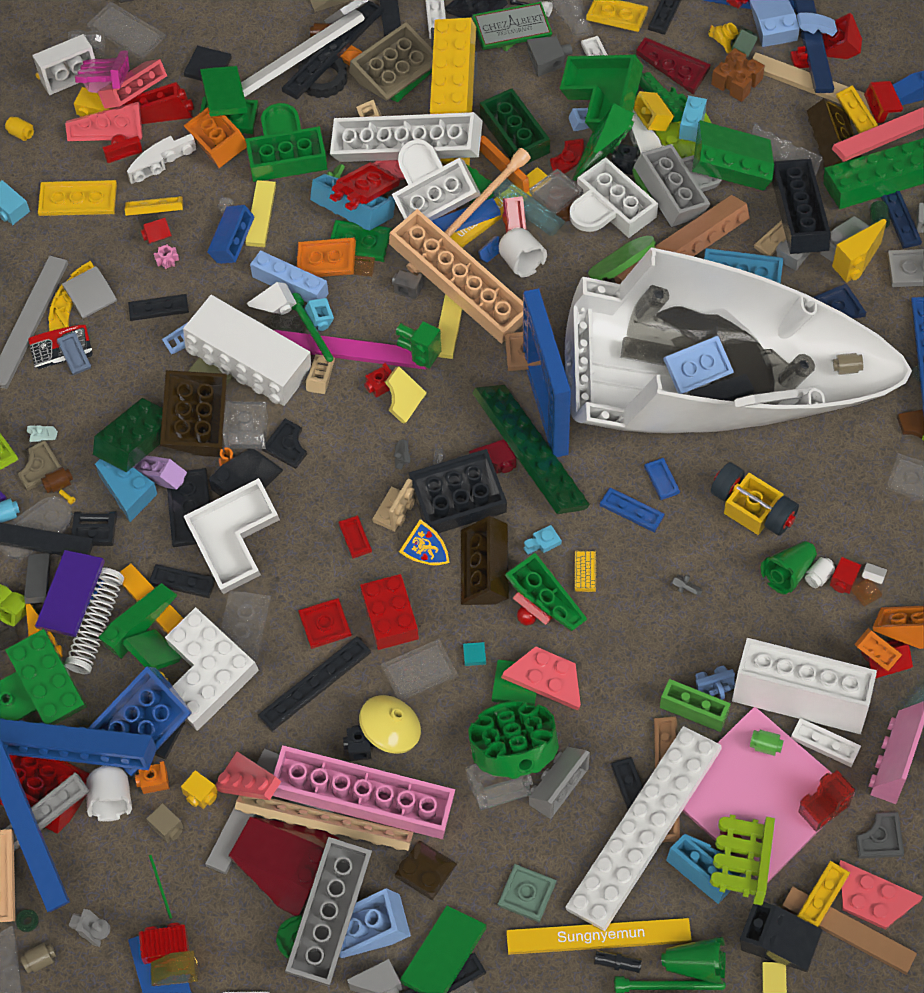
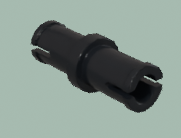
M596 950L594 965L612 967L615 971L622 969L640 973L642 958L624 956L621 952L614 954Z

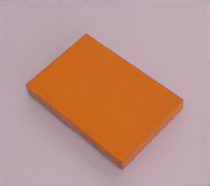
M355 238L298 242L296 267L317 277L354 274Z

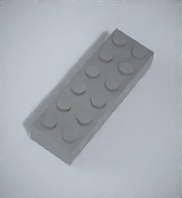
M328 837L285 973L330 987L372 850Z

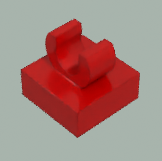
M805 46L797 47V51L790 52L793 66L799 69L809 67Z

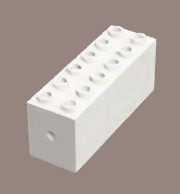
M213 295L208 297L183 328L185 348L189 354L197 355L206 364L218 367L222 373L231 374L240 384L250 386L256 393L267 396L275 404L279 403L285 406L309 374L311 368L310 351Z
M747 638L737 674L732 702L861 734L877 670Z

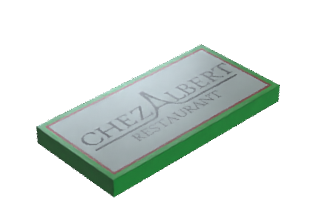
M541 2L472 15L482 50L527 42L528 39L552 36V31Z

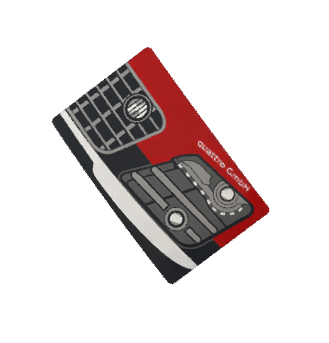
M86 325L56 329L29 337L34 366L42 369L66 362L57 339L76 332L87 358L91 357L93 353Z

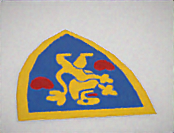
M419 520L399 552L413 561L428 565L450 563L448 551L441 537L428 524Z

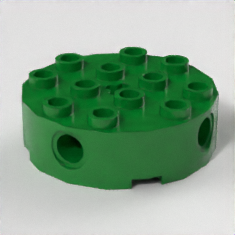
M509 701L489 707L478 715L479 719L471 723L468 729L473 761L480 770L493 776L517 779L523 775L538 773L554 759L559 749L554 715L542 705H527V701Z

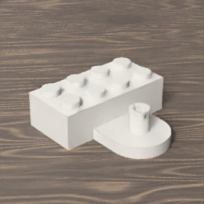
M424 140L409 141L400 150L398 162L408 186L393 193L392 196L404 220L418 209L432 221L481 195L464 160L461 158L443 166L434 147Z
M606 157L577 178V191L582 196L576 199L570 207V221L577 229L592 232L601 229L611 222L630 238L657 218L658 203Z

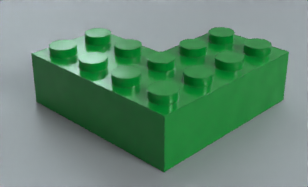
M636 55L568 56L560 90L568 100H590L585 123L593 132L613 103L633 112L643 65Z

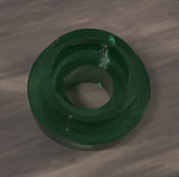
M30 909L21 911L16 917V925L22 932H31L39 924L37 913ZM26 918H31V923L25 925L24 920Z

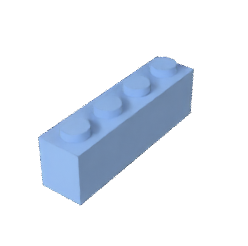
M261 250L250 264L253 278L271 286L276 282L286 283L291 294L299 293L307 303L310 300L326 298L329 294L326 280Z

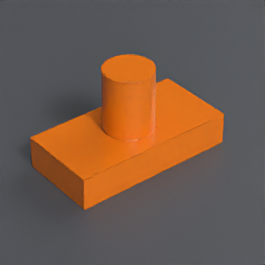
M869 628L854 644L887 671L902 656L899 651Z

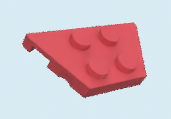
M534 647L502 674V679L576 710L580 708L576 664L569 660Z
M840 860L839 866L850 872L841 888L843 911L886 930L898 918H901L907 911L921 902L923 896Z

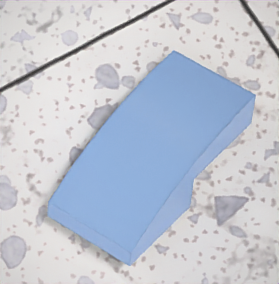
M814 13L797 14L798 25L803 31H809L814 34L819 29L820 32L834 36L837 32L835 20Z

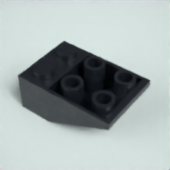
M763 902L762 905L753 904L740 937L741 951L808 973L822 934V929L778 906Z

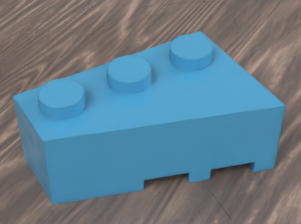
M101 459L95 463L99 477L113 495L129 522L157 495L155 483L132 467L128 472H125Z
M684 834L670 848L666 861L717 904L731 891L726 889L725 893L719 892V888L712 886L710 883L711 875L714 872L722 873V869L716 868L713 865L714 856L722 852L711 848L710 844L687 834ZM728 871L730 875L745 877L743 873Z

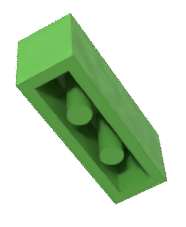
M669 679L660 702L661 709L721 732L731 705L729 702Z

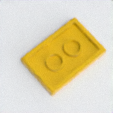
M593 0L586 15V20L639 32L647 15L648 7L621 0Z

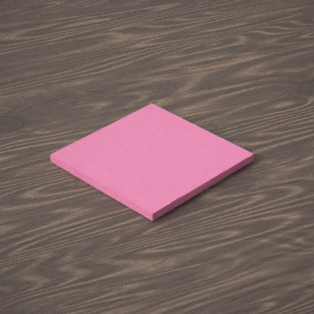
M754 707L718 742L722 750L682 811L715 841L721 835L718 823L722 817H730L731 814L736 815L735 819L749 822H752L753 819L759 820V824H764L766 816L775 818L768 883L855 793L759 709ZM761 729L780 734V739L784 740L781 753L776 752V755L772 756L751 748L750 743L753 731H760ZM740 835L742 839L750 840V837ZM756 838V842L761 843V839ZM731 854V856L748 858V855Z

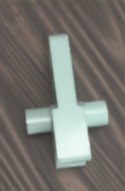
M39 425L27 427V432L31 434L30 442L55 440L58 431L53 426Z

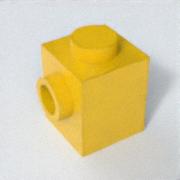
M196 770L181 786L183 795L187 797L186 800L194 807L200 806L204 809L207 805L213 804L217 798L216 785Z

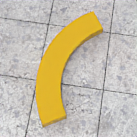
M91 261L87 262L75 270L68 280L88 271L94 265ZM62 284L57 290L49 310V331L69 327V316L73 302Z

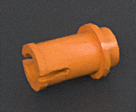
M228 447L224 448V452L223 449L220 451V467L234 458L233 451Z

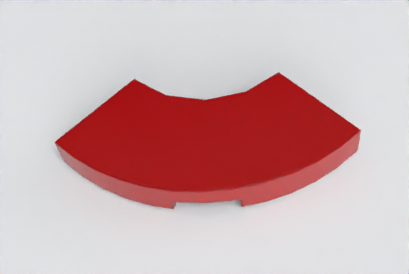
M583 138L565 141L562 153L550 159L553 177L569 172L579 163L584 150Z

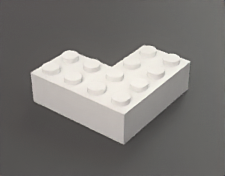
M259 478L184 516L223 594L261 575L243 538L280 519Z
M196 607L165 636L169 646L192 666L173 685V688L192 712L186 721L198 731L259 671L258 667L244 651Z

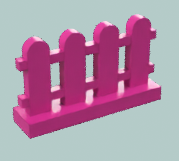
M120 51L117 58L84 60L80 70L77 71L78 75H75V82L112 81V88L120 89L130 69L128 51Z

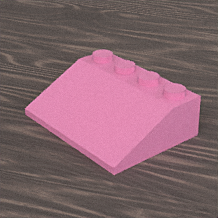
M924 701L899 710L896 718L891 717L888 726L891 734L890 737L885 736L881 748L885 749L883 756H878L875 768L879 770L877 775L872 774L868 786L872 788L871 796L894 804L897 803L924 726Z

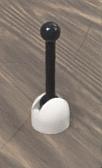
M510 0L511 5L531 4L517 0ZM543 1L541 2L546 16L549 17L553 4L552 2Z

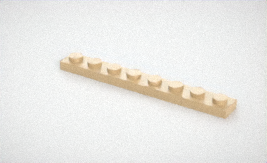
M239 795L235 804L236 810L246 814L253 813L267 819H278L288 824H299L309 829H319L334 835L349 836L354 840L361 839L370 841L375 845L391 846L396 850L408 851L414 833L272 798L265 800Z

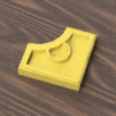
M398 366L395 367L385 383L390 388L392 395V404L389 411L401 423H406L427 392Z

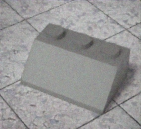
M567 747L563 753L560 751L553 761L555 764L552 768H547L542 774L540 784L538 786L534 785L528 794L529 805L549 819H552L589 769L590 752L572 747Z

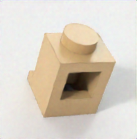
M374 100L356 107L360 117L382 116Z

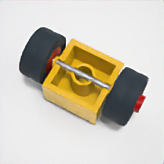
M731 462L727 463L716 474L710 490L712 495L726 502L724 514L757 535L765 527L778 536L782 535L794 523L799 504L751 473H748L744 478L745 471L742 468L737 467Z

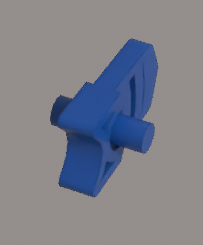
M494 236L478 251L479 258L483 262L487 263L499 254V236Z

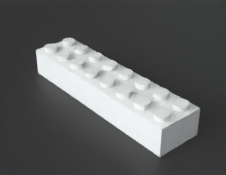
M474 112L334 118L330 155L339 162L398 160L400 150L406 143L412 140H424L434 147L439 159L479 157L482 120Z

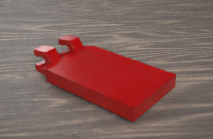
M369 162L338 179L336 185L332 187V191L335 193L330 195V199L337 202L342 199L344 194L347 195V200L350 202L345 204V208L352 211L358 207L359 203L367 204L399 186L400 178Z

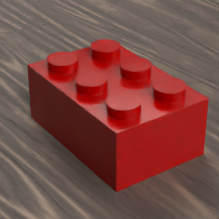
M401 574L360 584L362 599L378 650L419 639L418 627Z

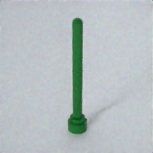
M292 293L297 303L291 307L292 310L297 311L326 361L332 362L334 360L333 355L303 308L304 300L299 293Z
M624 976L614 977L615 993H629V990H724L726 988L725 982L723 984H715L707 981H629V978Z

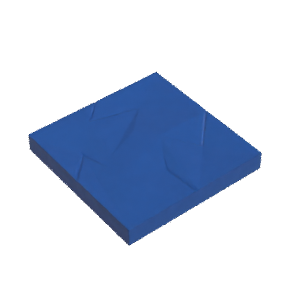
M538 288L524 291L523 352L528 364L537 361L541 363V365L528 366L526 371L552 454L556 457L569 455L571 389L556 341L554 340L540 290Z

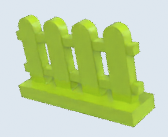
M731 814L730 817H722L719 820L718 828L723 832H727V836L719 835L715 845L718 849L725 852L724 854H716L713 859V865L716 868L722 869V873L714 872L711 875L710 883L712 886L719 888V892L725 893L727 889L741 892L743 897H748L749 894L754 895L753 904L762 905L767 889L775 818L766 816L764 824H759V820L753 819L752 822L735 819L736 815ZM733 834L748 836L750 840L733 837ZM756 838L761 839V843L756 842ZM731 852L748 855V858L731 856L730 854ZM728 871L743 873L745 877L730 875ZM751 876H756V880L751 879Z

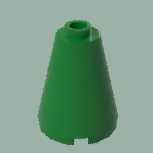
M802 541L767 557L760 566L763 578L767 577L770 581L767 584L776 592L783 595L788 592L791 593L796 589L816 558V548L812 543Z
M714 937L669 947L666 949V953H662V967H666L668 972L715 984H723L722 978H725L726 952L721 951L720 946H725L723 937Z

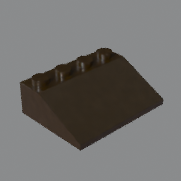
M166 370L160 446L199 456L220 457V451L223 449L227 374Z

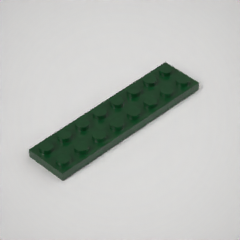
M505 385L476 387L472 394L556 514L587 509L590 504L584 494L576 486L562 463L552 454V449L544 441L530 418L527 417L520 404L512 396L510 390Z

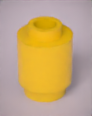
M10 117L6 121L5 129L9 134L23 141L33 136V125L19 117Z

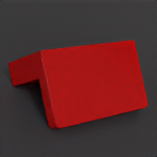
M891 81L871 82L864 96L876 123H884L889 113L902 112L903 107Z
M895 639L886 641L902 654L889 671L861 651L863 658L869 662V668L877 670L875 679L913 667L908 644Z

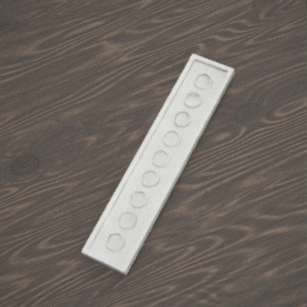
M684 726L682 727L565 908L568 912L604 932L606 931L722 750L720 744Z

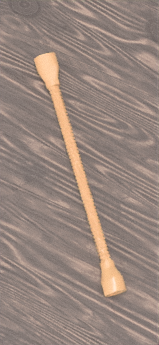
M519 148L513 155L507 168L502 171L444 233L450 237L490 194L503 183L511 172L524 166L531 159L528 152ZM410 262L406 265L407 269L414 275L418 276L421 273Z

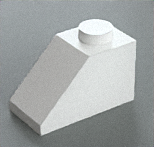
M276 282L247 304L249 307L283 315L292 310L291 307L297 303L287 284Z

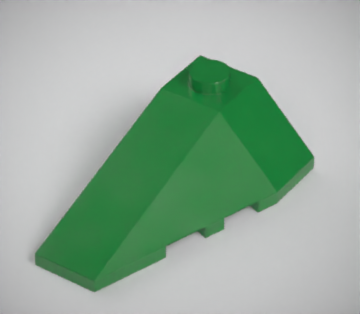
M536 553L505 574L520 594L569 630L573 631L587 620L583 612Z

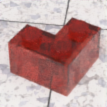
M838 770L832 774L826 773L819 780L820 785L817 788V792L813 795L807 794L800 801L801 804L798 812L815 832L842 813L851 804L855 789Z

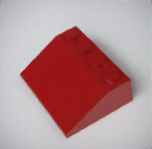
M9 755L30 807H33L74 773L80 776L85 785L89 773L66 761ZM87 794L45 828L58 834L71 821Z

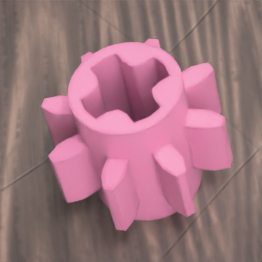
M168 244L158 247V253H154L157 266L162 265L165 269L171 266L175 267V261L179 260L176 248H171Z

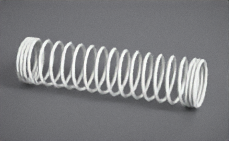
M102 568L99 578L105 582L97 581V584L102 588L95 587L94 590L100 594H92V596L98 600L90 599V602L95 606L88 605L87 607L95 613L85 612V615L87 614L92 619L83 618L82 620L90 625H82V623L80 627L88 631H78V633L85 637L76 636L73 639L74 644L71 645L72 650L68 652L69 657L66 658L65 665L73 672L80 674L91 673L93 662L89 659H96L91 653H98V650L94 647H99L100 644L97 641L101 640L87 636L84 633L97 637L102 633L92 631L86 627L104 632L102 629L107 628V626L103 622H109V619L105 616H111L108 610H113V606L110 604L116 603L113 598L118 597L115 592H119L120 589L117 586H121L124 581V576L120 572L110 568ZM103 573L109 574V575H112V576H115V577H117L118 579L113 578V577L106 576V575H104ZM101 584L113 586L118 590L109 589ZM99 590L108 591V592H110V593H113V594L116 595V596H110V595L104 594V593H102V592L99 591ZM97 596H101V597L108 598V599L112 600L113 602H108V601L102 600V599L98 598ZM94 602L103 603L111 608L102 607ZM92 608L103 610L109 613V615L97 612ZM90 614L103 617V618H105L107 621L97 619V618L91 616ZM89 621H94V622L100 623V624L104 625L105 627L92 624V623L89 622ZM78 639L84 644L75 643V640ZM81 639L92 641L98 645L87 643ZM76 645L82 650H74L73 646ZM81 646L92 648L95 651L84 649ZM74 652L79 656H71L70 653ZM78 652H82V653L89 654V655L93 656L94 658L84 656V655H82V654H80V653H78Z

